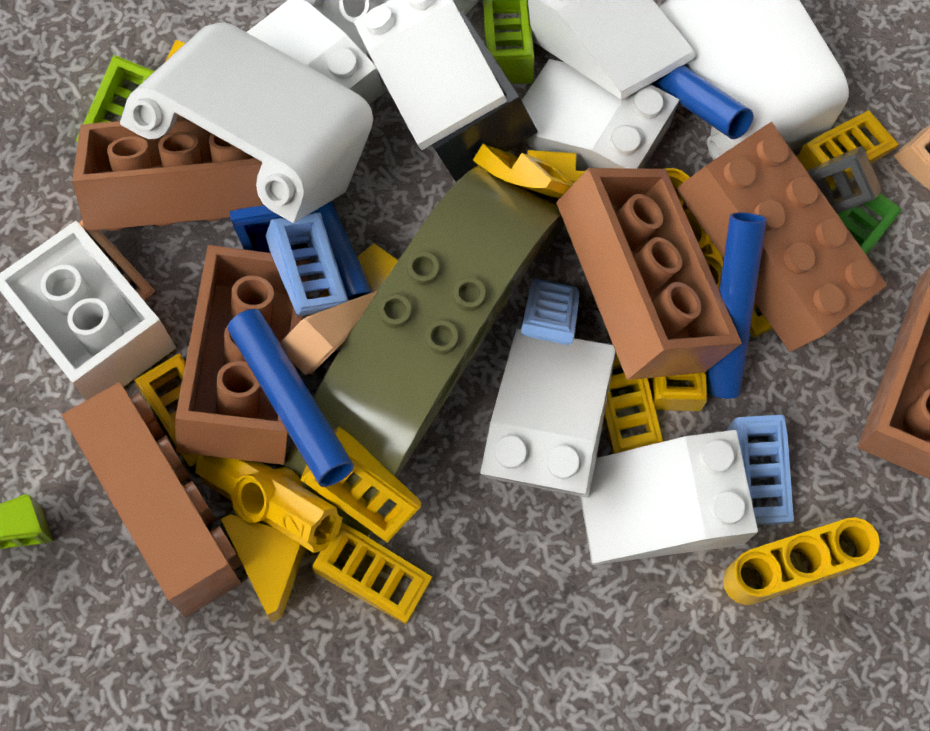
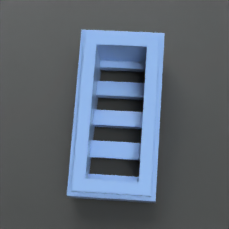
M321 213L308 214L295 223L285 218L272 219L266 233L267 243L297 317L315 314L347 302L348 297ZM307 243L309 247L292 250L290 245ZM314 258L316 262L296 266L295 261ZM320 273L323 278L301 282L300 276ZM328 289L330 296L307 300L305 292Z
M534 279L530 285L521 329L523 336L565 345L572 344L579 302L578 288L547 280Z
M765 415L735 418L728 426L727 431H737L751 501L756 498L777 497L778 506L753 508L757 526L791 524L794 522L785 416ZM768 436L769 442L748 443V437ZM771 456L772 463L750 465L749 457ZM774 477L775 485L751 486V478Z

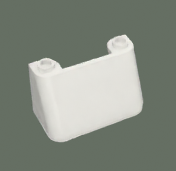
M667 0L658 6L695 51L694 59L684 64V66L753 112V121L750 128L738 139H730L712 126L711 136L707 139V146L713 160L771 121L792 150L804 146L821 134L831 130L847 103L849 88L841 67L800 0Z
M221 22L205 26L140 84L127 99L120 125L142 137L157 139L171 132L179 114L260 160L262 165L256 183L259 198L271 211L295 223L346 192L371 131L373 115L369 104L359 94L238 27Z

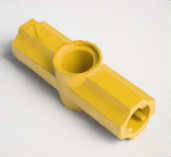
M203 455L198 457L195 473L201 476L202 483L231 500L236 514L247 523L264 521L313 553L325 550L331 540L339 534L343 517L338 515L337 507L303 488L300 478L292 469L287 467L272 469L262 462Z

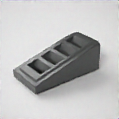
M862 146L807 170L837 214L876 199L881 191L880 183ZM851 168L859 189H853L845 169ZM833 176L841 197L834 198L825 177Z

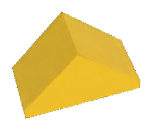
M232 514L222 518L221 521L267 616L272 623L281 619L306 548L273 527L257 522L247 523L240 517Z

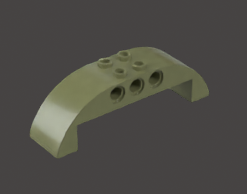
M480 166L468 171L440 200L420 227L358 320L320 384L314 400L332 430L334 431L338 426L355 438L393 476L398 478L539 251L546 255L564 227L565 223L558 206L524 187L495 177ZM293 442L284 467L292 469L301 480L306 462ZM353 472L346 479V482L352 487L360 477ZM301 481L303 488L307 489L308 491L312 492L313 494L317 495L318 497L337 507L335 504L330 502L317 491H315L310 486ZM371 486L362 497L368 502L378 490ZM389 498L377 512L383 516L392 500ZM337 507V513L343 517V523L370 538L373 533L371 530Z

